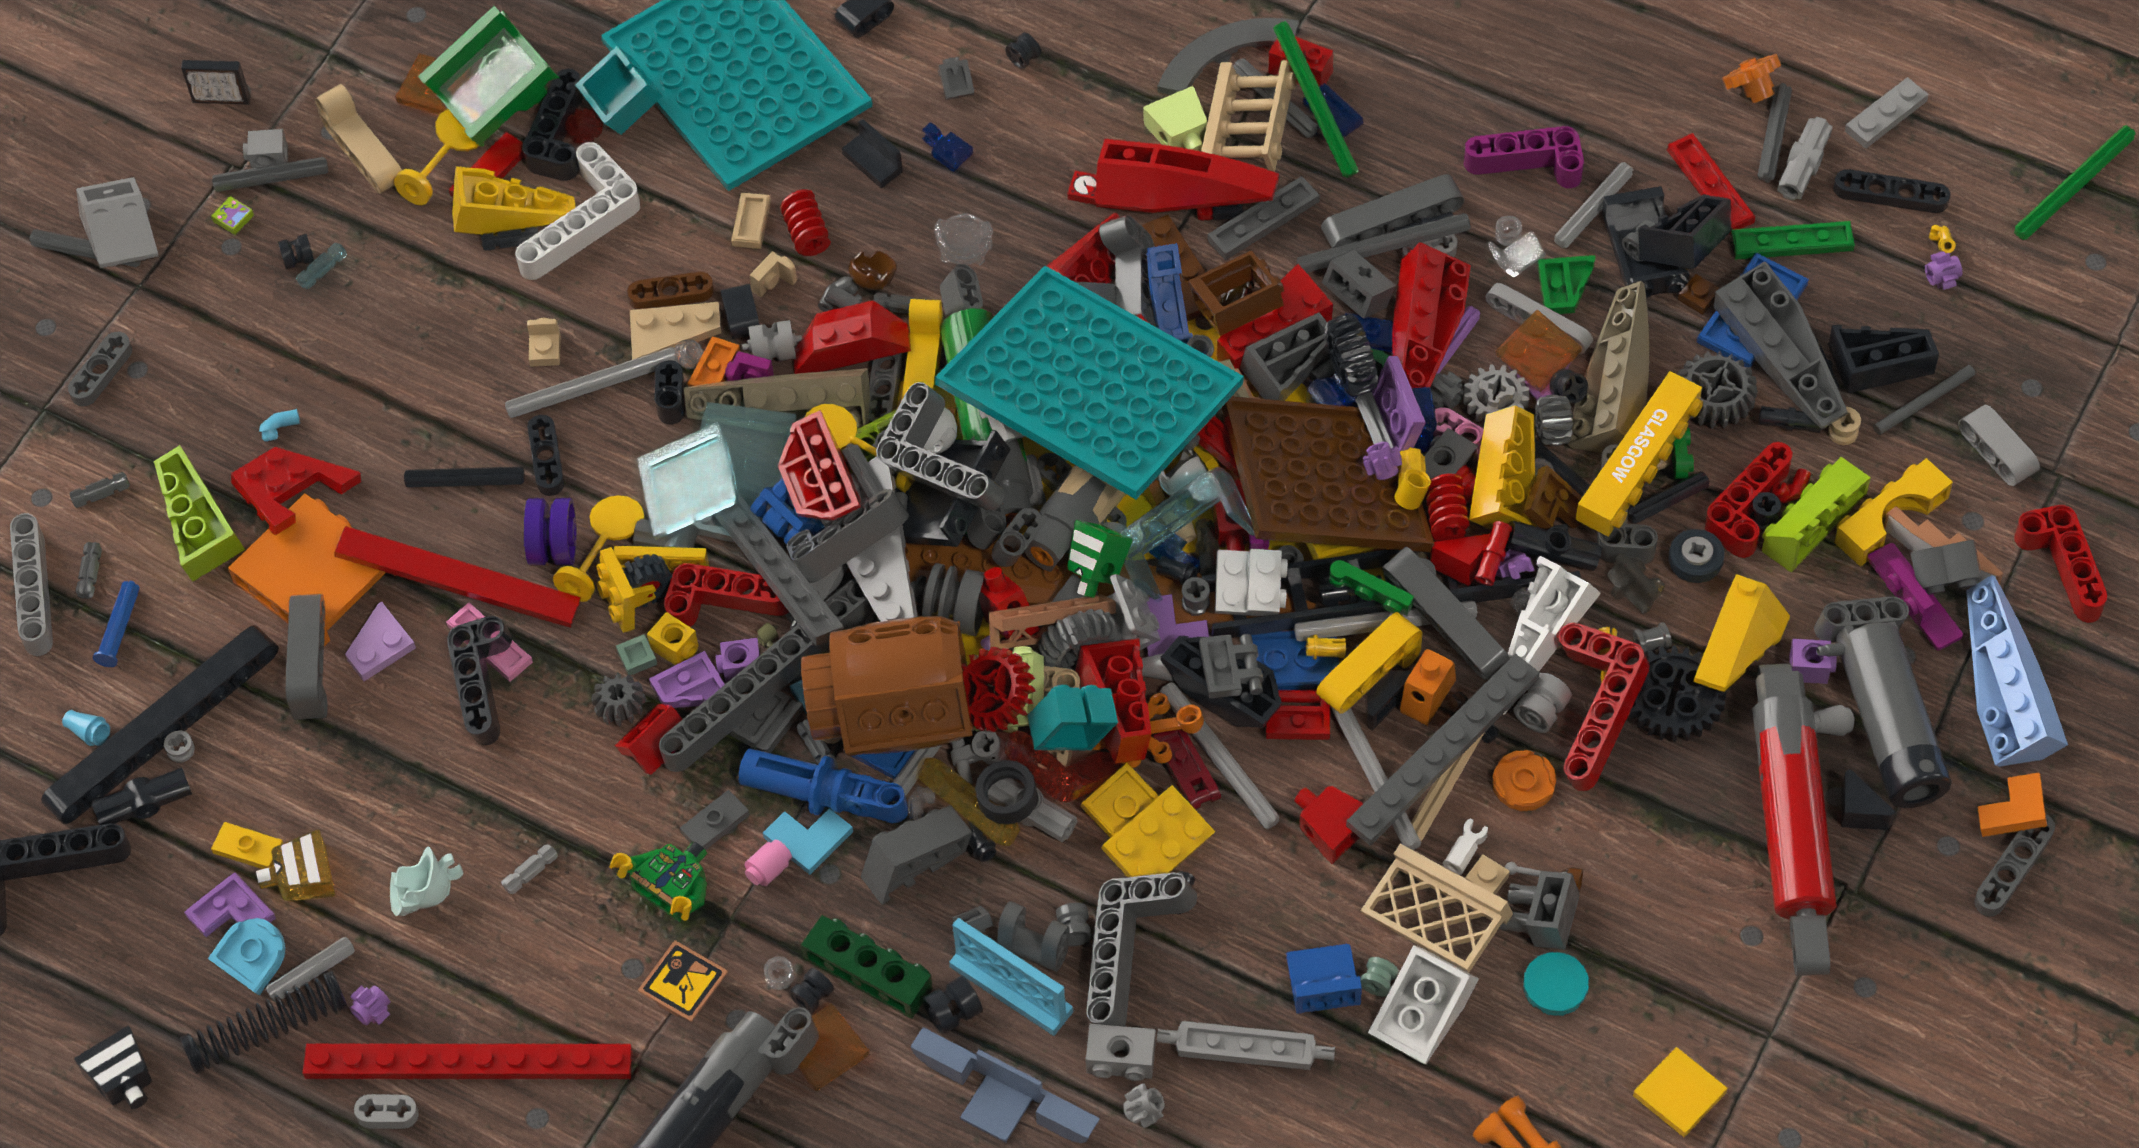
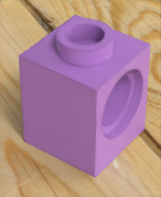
M751 638L721 642V655H716L718 674L724 673L725 682H729L760 656L758 639ZM736 660H744L739 664L733 663Z
M1792 640L1789 663L1791 664L1792 671H1799L1803 674L1804 683L1827 684L1830 672L1836 671L1837 656H1818L1816 652L1819 646L1831 644V641ZM1808 660H1816L1819 663L1814 664L1809 662Z

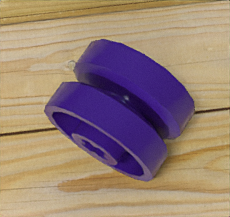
M528 498L524 513V547L527 564L529 566H545L551 553L552 560L557 566H572L575 561L577 541L576 514L573 499L555 498L551 509H549V505L544 498Z

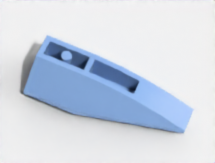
M1991 575L1966 591L1977 713L1996 766L2001 767L2043 760L2067 746L2068 743L2050 691L2028 639L1996 577Z

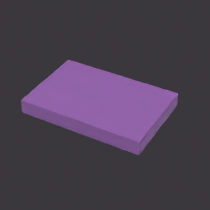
M1388 356L1378 377L1377 388L1372 391V394L1394 447L1397 446L1400 452L1410 447L1414 448L1426 422L1399 357Z

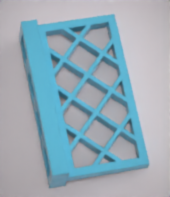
M958 918L952 925L956 954L949 961L950 968L1055 1036L1073 1013V1006L1065 1002L1064 987Z

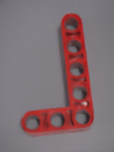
M1569 623L1563 626L1559 632V641L1568 658L1607 672L1564 763V772L1573 788L1578 791H1587L1596 785L1648 674L1649 662L1641 646L1635 642L1579 623ZM1582 638L1577 645H1569L1572 640ZM1610 648L1607 654L1598 655L1600 650ZM1631 658H1639L1637 663L1626 665ZM1620 685L1626 686L1622 692H1613ZM1613 713L1610 719L1600 720L1604 714ZM1592 741H1600L1597 747L1587 748ZM1587 768L1586 773L1582 776H1574L1577 770Z

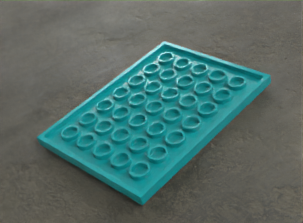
M662 0L601 35L603 44L610 52L618 46L635 59L646 73V76L663 95L655 103L657 108L728 192L873 106L870 96L785 0Z
M1044 266L935 376V385L1134 499H1137L1244 382V376L1047 266Z

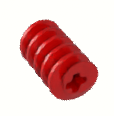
M803 189L788 195L782 201L780 208L788 231L791 234L795 250L803 256H815L824 252L830 246L831 241L827 238L829 232L825 227L824 219L821 218L822 213L818 209V202L815 200L814 192Z
M1449 473L1431 478L1430 486L1425 495L1432 537L1436 541L1464 538L1465 530L1469 526V519L1467 518L1468 510L1465 507L1466 499L1463 497L1462 478L1459 475Z

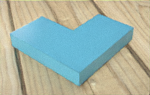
M830 808L808 830L784 811L763 832V837L770 843L775 839L781 841L791 852V860L810 875L853 833V827Z

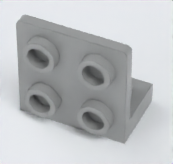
M1118 574L1110 576L1115 593L1107 597L1116 601V613L1111 614V616L1118 622L1121 629V640L1139 638L1140 650L1160 641L1161 639L1157 631L1160 629V625L1156 616L1149 610L1147 604L1149 596L1144 586Z

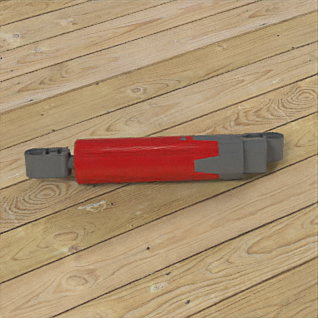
M1790 663L1758 665L1756 679L1758 703L1752 710L1774 909L1778 916L1790 920V937L1795 975H1829L1830 953L1825 915L1831 914L1837 907L1813 703L1806 698L1803 674L1799 671H1792Z

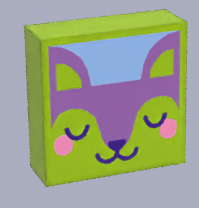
M230 196L211 217L214 223L236 235L254 216L252 209Z

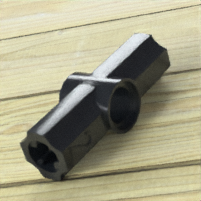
M1512 521L1509 524L1512 527V532L1506 544L1509 549L1535 555L1537 559L1542 556L1555 564L1561 562L1594 571L1598 566L1602 547L1598 543L1572 537L1562 527L1555 526L1546 530L1517 521Z
M179 768L151 780L146 777L135 778L125 784L124 790L93 801L92 806L100 825L116 824L132 817L136 819L150 818L159 812L160 806L192 795L183 769Z

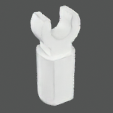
M1472 819L1465 822L1463 836H1459L1443 862L1445 868L1458 875H1462L1478 849L1477 845L1483 843L1487 838L1488 827L1486 826L1482 828L1480 833L1475 834L1470 831L1473 827Z

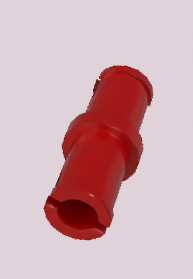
M1500 521L1493 523L1487 545H1484L1481 550L1483 557L1474 578L1480 584L1492 586L1495 582L1494 579L1500 562H1503L1506 557L1504 550L1509 535L1512 532V527L1509 524Z

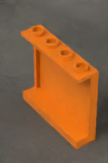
M304 493L289 508V510L296 513V523L277 535H274L268 528L228 567V570L235 585L286 623L289 620L290 596L323 594L325 600V647L331 641L327 631L386 572L335 557L334 551L344 527L352 528V526L344 516L340 514L336 516L331 513L322 500L318 498L314 500Z

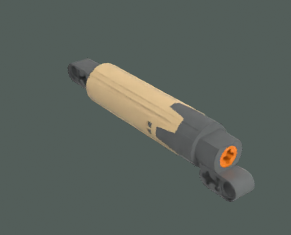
M1195 335L1187 342V345L1209 357L1214 352L1212 341L1204 335ZM1074 465L1039 512L1033 508H1025L1015 516L994 544L991 553L992 558L998 565L1010 567L1025 552L1034 564L1043 570L1051 572L1065 553L1070 554L1075 521L1081 520L1103 525L1126 494ZM1023 525H1026L1028 529L1022 535L1018 531ZM1003 544L1011 546L1014 553L1007 551Z

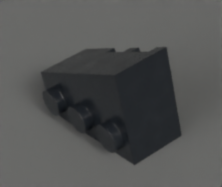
M1701 195L1678 207L1677 214L1669 218L1668 215L1664 214L1658 217L1657 224L1651 227L1645 224L1638 227L1639 260L1678 266L1683 270L1695 269L1732 231L1731 199Z
M1832 325L1828 342L1847 393L1932 375L1935 373L1939 352L1929 329L1890 327V331L1871 330V326H1861V329H1842V325Z

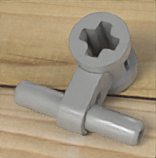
M980 731L974 736L972 744L966 746L963 738L952 742L953 750L950 754L953 766L957 767L960 786L968 788L973 784L969 764L983 760L988 765H991L994 762L1007 759L1009 753L1008 745L995 732Z

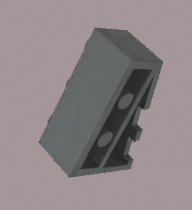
M1320 312L1246 347L1240 369L1263 399L1285 401L1310 375V372L1316 369L1328 356L1329 350L1327 349L1328 345L1325 334L1327 321Z
M951 805L940 810H931L922 818L915 821L908 820L897 829L890 832L884 831L876 835L871 842L861 878L881 905L890 900L888 895L903 884L907 889L916 884L913 878L928 868L933 873L966 852L972 831Z

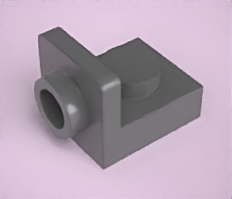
M952 57L943 60V64L938 66L937 71L941 77L946 101L974 95L975 91L967 59L960 60L959 57Z

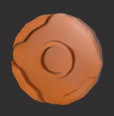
M1529 750L1513 751L1503 756L1494 769L1492 777L1493 790L1498 799L1509 808L1519 811L1536 810L1546 805L1553 797L1556 787L1555 769L1548 759L1535 755V752Z

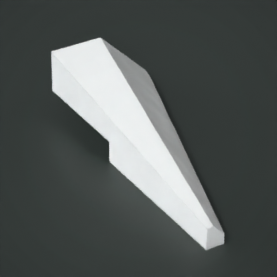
M1542 556L1537 560L1536 564L1539 569L1535 581L1530 582L1528 588L1530 597L1526 610H1521L1508 651L1510 658L1516 653L1538 671L1541 670L1560 646L1559 632L1562 627L1569 623H1578L1601 594L1590 583L1567 572L1561 566Z

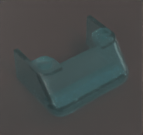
M1214 467L1206 471L1121 532V534L1133 539L1124 561L1130 579L1155 601L1160 602L1163 598L1144 554L1219 501L1222 502L1229 517L1252 536L1255 535L1248 510L1229 473L1220 467Z

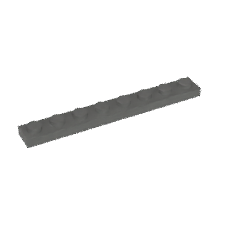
M727 477L699 487L701 499L815 646L828 642L830 632L844 630L842 623L761 520L750 511V506Z
M1515 653L1347 820L1346 827L1371 846L1539 679L1540 672Z

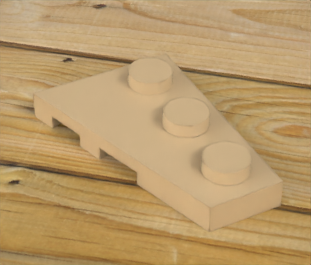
M719 302L630 310L632 360L682 344L689 346L720 334Z

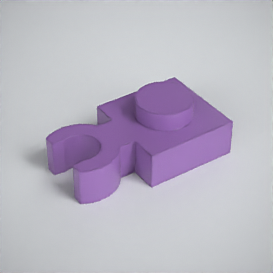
M1511 549L1506 552L1504 561L1500 562L1496 576L1501 578L1511 576L1512 579L1520 578L1519 573L1524 571L1532 572L1534 568L1530 558L1526 557L1525 553Z

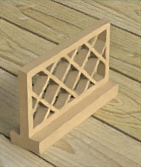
M1400 844L1394 852L1396 859L1360 910L1361 913L1469 973L1501 924H1507L1512 917L1513 912L1508 901ZM1399 870L1409 875L1411 885L1393 889L1392 881ZM1430 887L1436 890L1437 900L1420 904L1418 890ZM1413 892L1416 905L1398 910L1395 897ZM1391 898L1394 911L1384 914L1373 911L1378 901ZM1459 902L1463 905L1465 914L1450 918L1446 917L1444 905ZM1440 907L1442 920L1424 924L1422 911ZM1418 913L1420 926L1409 929L1401 926V916ZM1484 916L1492 920L1486 930L1473 933L1472 919ZM1466 921L1469 934L1451 939L1449 925ZM1444 927L1446 941L1434 944L1428 941L1426 931ZM1471 942L1473 950L1466 961L1455 956L1453 946Z

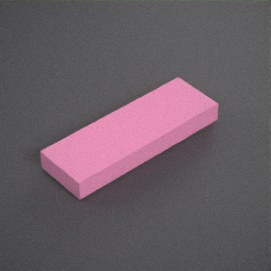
M469 602L447 620L446 623L448 628L452 629L458 625L481 619L485 616ZM500 631L492 633L490 638L496 637ZM513 640L511 646L506 651L486 657V661L509 682L533 663L532 657Z

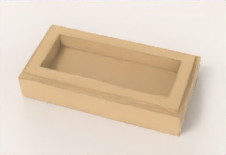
M741 193L731 239L732 246L762 248L771 203L770 195Z

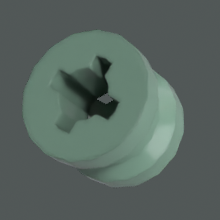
M1371 957L1366 964L1367 972L1361 975V986L1365 991L1373 995L1385 997L1389 994L1392 987L1390 983L1396 979L1399 970L1386 959Z

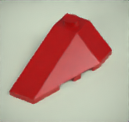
M1117 213L1110 215L1048 264L1047 267L1074 282L1111 284L1112 279H1110V276L1115 267V255L1103 244L1099 229L1101 224L1120 218Z

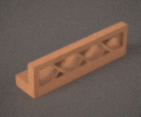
M1100 594L1096 595L1095 598L1081 597L989 612L990 648L992 646L1000 649H1009L1038 644L1040 639H1042L1041 635L1048 631L1049 626L1057 623L1058 619L1063 620L1068 617V614L1074 615L1078 611L1086 612L1089 609L1094 611L1102 609L1104 612L1114 614L1116 613V601ZM1044 625L1037 635L1030 636L1025 632V629L1028 627ZM999 630L1003 632L1015 630L1008 640L1000 641Z

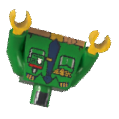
M693 841L684 852L672 844H666L661 849L658 848L640 855L629 857L624 853H616L613 856L609 868H619L617 872L619 878H624L627 873H631L629 876L633 890L678 922L688 920L690 913L705 904L707 882L704 869L699 863L707 855V851L699 843Z

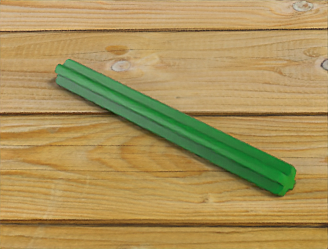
M1283 21L1275 25L1273 30L1342 175L1345 178L1352 177L1358 173L1356 163L1290 25Z
M2128 125L2122 126L2015 226L2014 234L2021 240H2027L2134 140L2135 130L2131 129Z

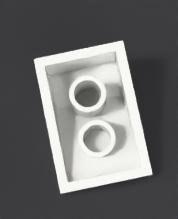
M1413 945L1368 1033L1418 1061L1427 1064L1465 1007L1479 978L1424 948Z

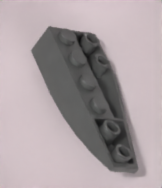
M1766 261L1715 291L1714 309L1720 314L1725 323L1730 326L1733 333L1740 338V342L1747 351L1754 355L1755 360L1770 378L1821 429H1824L1847 414L1846 406L1801 305Z

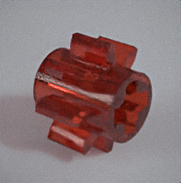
M575 109V114L569 116L566 129L570 136H574V143H594V138H598L601 135L603 124L599 117H595V110Z

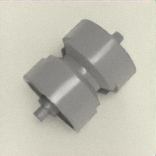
M790 320L775 322L771 328H768L765 324L748 327L750 340H748V344H742L743 350L749 349V352H752L754 356L771 361L774 357L779 361L796 359L794 345H797V342L802 340V336H795V333H792Z

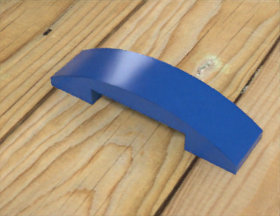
M1178 244L1147 248L1148 279L1155 325L1158 329L1187 344L1193 337L1192 332L1189 333L1179 276V273H1182Z

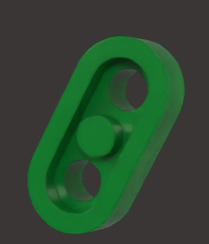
M1687 428L1681 439L1676 438L1672 443L1671 459L1674 479H1685L1688 477L1689 472L1694 471L1693 454H1688L1687 446L1691 445L1690 428Z

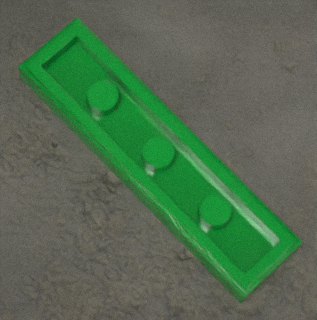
M1850 221L1732 229L1731 232L1735 260L1752 259L1756 253L1767 258L1854 251L1855 247Z

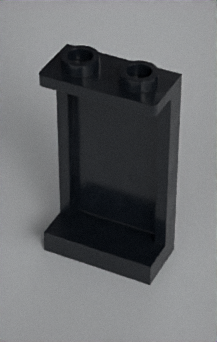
M1662 186L1604 196L1602 216L1624 285L1628 286L1642 281L1645 284L1646 298L1657 294L1681 291L1687 285L1690 274L1689 270L1680 269L1678 266L1649 261H1636L1625 252L1622 246V240L1629 233H1635L1636 227L1643 220L1657 224L1658 217L1666 215L1663 207L1665 195Z

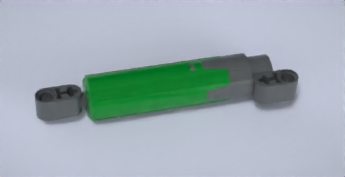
M966 264L956 265L940 284L941 297L947 317L940 326L947 364L994 317L991 312L981 309L983 300L976 272ZM954 396L963 439L987 441L992 432L988 417L982 419L979 409ZM1022 438L1006 442L1011 450L994 480L1005 491L1003 503L992 511L979 507L967 529L970 542L977 548L988 549L1002 535L1022 509L1031 508L1029 498L1033 494V486Z

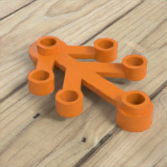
M1157 693L1150 698L1148 703L1150 719L1155 714H1164L1170 709V703L1166 694ZM1196 705L1183 706L1177 712V717L1150 721L1152 734L1178 729L1194 734L1200 731L1204 724L1201 709ZM1153 737L1150 738L1148 751L1152 752L1154 760L1157 763L1168 762L1172 758L1170 745L1167 742H1159ZM1103 738L1092 750L1109 749ZM1141 760L1124 762L1123 765L1128 763L1132 768H1135L1141 763Z

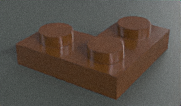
M1546 465L1537 472L1523 513L1539 528L1546 530L1552 528L1558 515L1574 529L1582 524L1576 520L1578 503L1582 496L1553 469Z

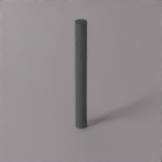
M1970 365L1964 367L1874 424V431L1878 435L1888 431L1973 377L1975 370Z

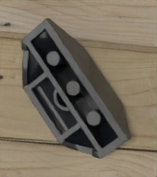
M1179 636L1161 656V662L1185 694L1235 727L1263 728L1282 705L1274 671L1258 660V668L1262 670L1264 678L1261 683L1263 689L1261 694L1252 695L1249 685L1241 684V695L1209 699L1199 647V640L1203 637L1188 638V636ZM1237 659L1238 670L1246 669L1244 661Z

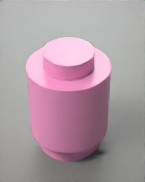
M775 839L771 843L767 842L745 862V875L754 885L767 886L789 866L788 861L792 859V854L779 840Z

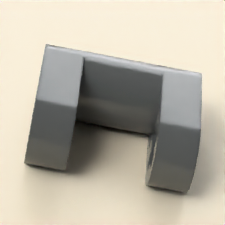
M1009 901L999 920L997 943L1018 956L1052 971H1059L1068 952L1070 927L1053 920L1047 928L1045 935L1037 933L1025 927L1026 907Z

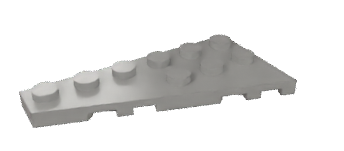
M876 456L868 463L884 490L891 489L895 494L896 483L895 478L892 476V470ZM851 473L862 504L868 498L854 474ZM837 518L833 521L823 519L820 520L822 521L825 528H827L840 518ZM903 525L846 562L880 622L918 617L914 592L910 585L908 573L910 571L909 561L906 559L904 549L906 543Z

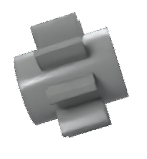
M1143 1083L1125 1094L1127 1101L1124 1102L1123 1109L1126 1117L1132 1123L1141 1121L1143 1128H1146L1163 1117L1161 1111L1164 1109V1099L1157 1089L1150 1088L1147 1090L1146 1085Z

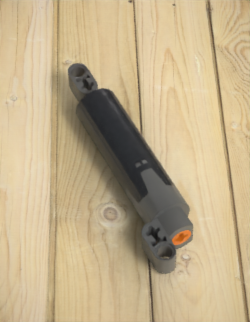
M801 1007L793 1008L775 1026L763 1016L748 1011L731 1033L724 1032L718 1037L632 1148H711L772 1069L781 1075L793 1072L817 1043L819 1032L810 1012Z

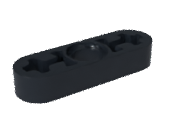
M537 415L527 425L535 479L538 490L543 495L554 496L563 490L565 484L556 428L551 417ZM540 427H545L546 440L540 439ZM544 450L554 452L553 457L549 460H540L538 455ZM551 470L553 476V483L547 484L546 471Z

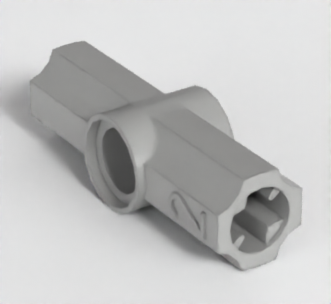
M1821 117L1809 118L1799 141H1795L1787 160V168L1778 185V191L1784 198L1793 201L1801 199L1811 176L1816 175L1823 158V150L1832 133L1833 126L1826 119Z
M1011 778L999 780L989 789L988 798L1000 806L1014 805L1025 795V786ZM1037 788L1038 799L1036 807L1020 823L1025 826H1035L1060 842L1067 840L1077 824V817L1045 799L1042 792Z

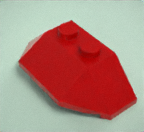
M874 300L817 313L803 334L802 340L795 347L794 372L795 374L823 372L911 351L909 326Z
M821 410L792 423L791 434L784 446L778 468L798 516L833 521L861 508V499L842 452Z

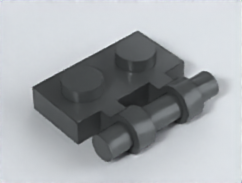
M1231 635L1200 638L1199 647L1209 699L1241 695V684L1249 685L1252 695H1258L1263 692L1261 684L1264 680L1263 673L1258 668L1256 659L1259 656L1257 645L1253 644L1251 635H1242L1240 637V645H1233ZM1241 659L1244 661L1246 669L1238 670L1236 660Z

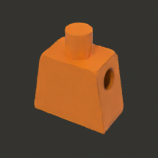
M1426 649L1405 682L1400 713L1428 726L1456 681L1455 663L1438 653ZM1420 694L1424 697L1425 701L1417 700L1420 699Z

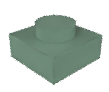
M645 634L616 645L617 653L628 675L636 674L657 665L656 657Z

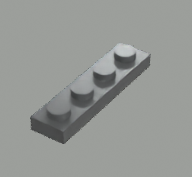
M1301 176L1275 192L1273 201L1259 202L1209 233L1208 242L1226 261L1319 203L1320 195Z

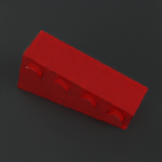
M1297 264L1280 280L1284 287V292L1281 293L1284 306L1223 334L1217 339V361L1221 362L1230 359L1234 368H1238L1241 374L1245 375L1240 369L1246 347L1318 312L1327 322L1332 320L1333 303L1304 269Z
M1139 638L1081 646L1075 672L1080 677L1081 688L1088 685H1096L1098 688H1111L1118 724L1104 739L1115 764L1145 760L1152 734L1148 703H1146L1145 698L1146 685L1142 675L1143 662L1142 658H1140L1141 646Z

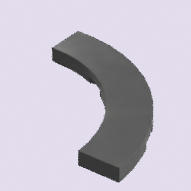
M1254 18L1233 22L1213 29L1192 41L1175 56L1164 71L1157 90L1159 93L1172 95L1191 87L1208 64L1237 52V49L1247 46L1255 48L1272 47L1277 39L1273 28L1283 21L1290 25L1296 37L1299 21L1285 18Z

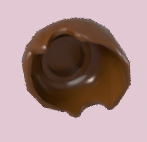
M877 250L871 256H865L864 252L861 251L855 258L851 259L848 266L849 274L859 287L865 290L878 291L886 288L891 283L897 270V263L890 255Z

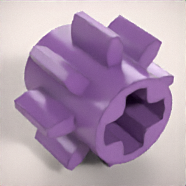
M1944 251L1930 255L1932 262L1925 265V273L1929 283L1932 286L1937 285L1938 288L1942 287L1943 290L1957 286L1955 280L1962 276V266L1957 256H1950V253L1945 254Z
M1379 442L1367 449L1368 456L1363 457V463L1368 476L1375 473L1378 480H1384L1395 476L1399 472L1397 466L1402 465V458L1397 446L1390 448L1388 442Z
M375 985L370 989L360 986L350 996L354 1000V1005L350 1007V1011L366 1026L370 1022H376L380 1025L390 1015L386 1007L390 1004V1000Z

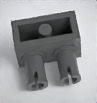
M1541 871L1537 886L1511 883L1510 890H1508L1509 904L1531 905L1530 913L1513 912L1508 923L1501 924V931L1528 933L1533 945L1536 947L1565 949L1580 897L1573 874Z

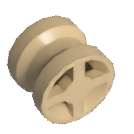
M1846 407L1847 414L1829 425V438L1836 444L1850 445L1858 437L1861 417L1853 408Z

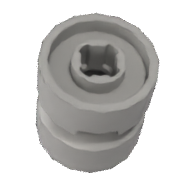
M1540 673L1539 679L1528 689V693H1525L1515 706L1514 713L1526 727L1539 733H1546L1558 718L1555 713L1563 711L1570 701L1572 693L1568 686L1559 678L1551 674Z

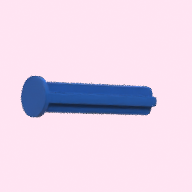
M130 580L122 583L99 650L93 654V660L101 666L115 667L118 660L116 656L140 590L139 585L135 584L134 581Z

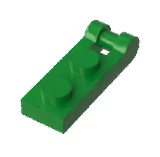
M1337 560L1332 563L1329 577L1331 585L1337 588L1347 586L1355 590V594L1367 601L1373 599L1383 604V608L1392 614L1399 612L1408 616L1413 606V595L1345 561Z

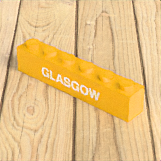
M1669 371L1578 503L1577 521L1608 537L1615 527L1619 529L1623 525L1629 506H1635L1638 503L1644 484L1646 482L1650 484L1658 471L1657 465L1661 460L1665 462L1673 449L1672 443L1674 440L1683 437L1688 427L1687 421L1691 416L1696 417L1703 405V401L1700 400L1701 386Z

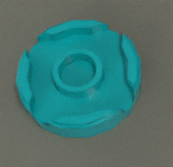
M1549 952L1538 956L1528 965L1524 974V993L1528 1002L1548 1015L1562 1016L1574 1012L1580 1007V1004L1588 994L1589 976L1584 966L1575 957L1565 953Z

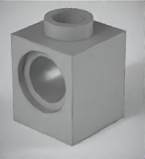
M283 129L248 131V143L243 144L244 160L250 162L251 168L288 163V144Z

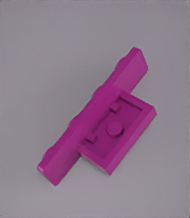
M1889 543L1868 554L1867 560L1894 596L1906 602L1909 608L1908 615L1914 620L1937 651L1962 639V631L1936 597L1928 595L1926 590L1918 583L1914 569L1894 543Z

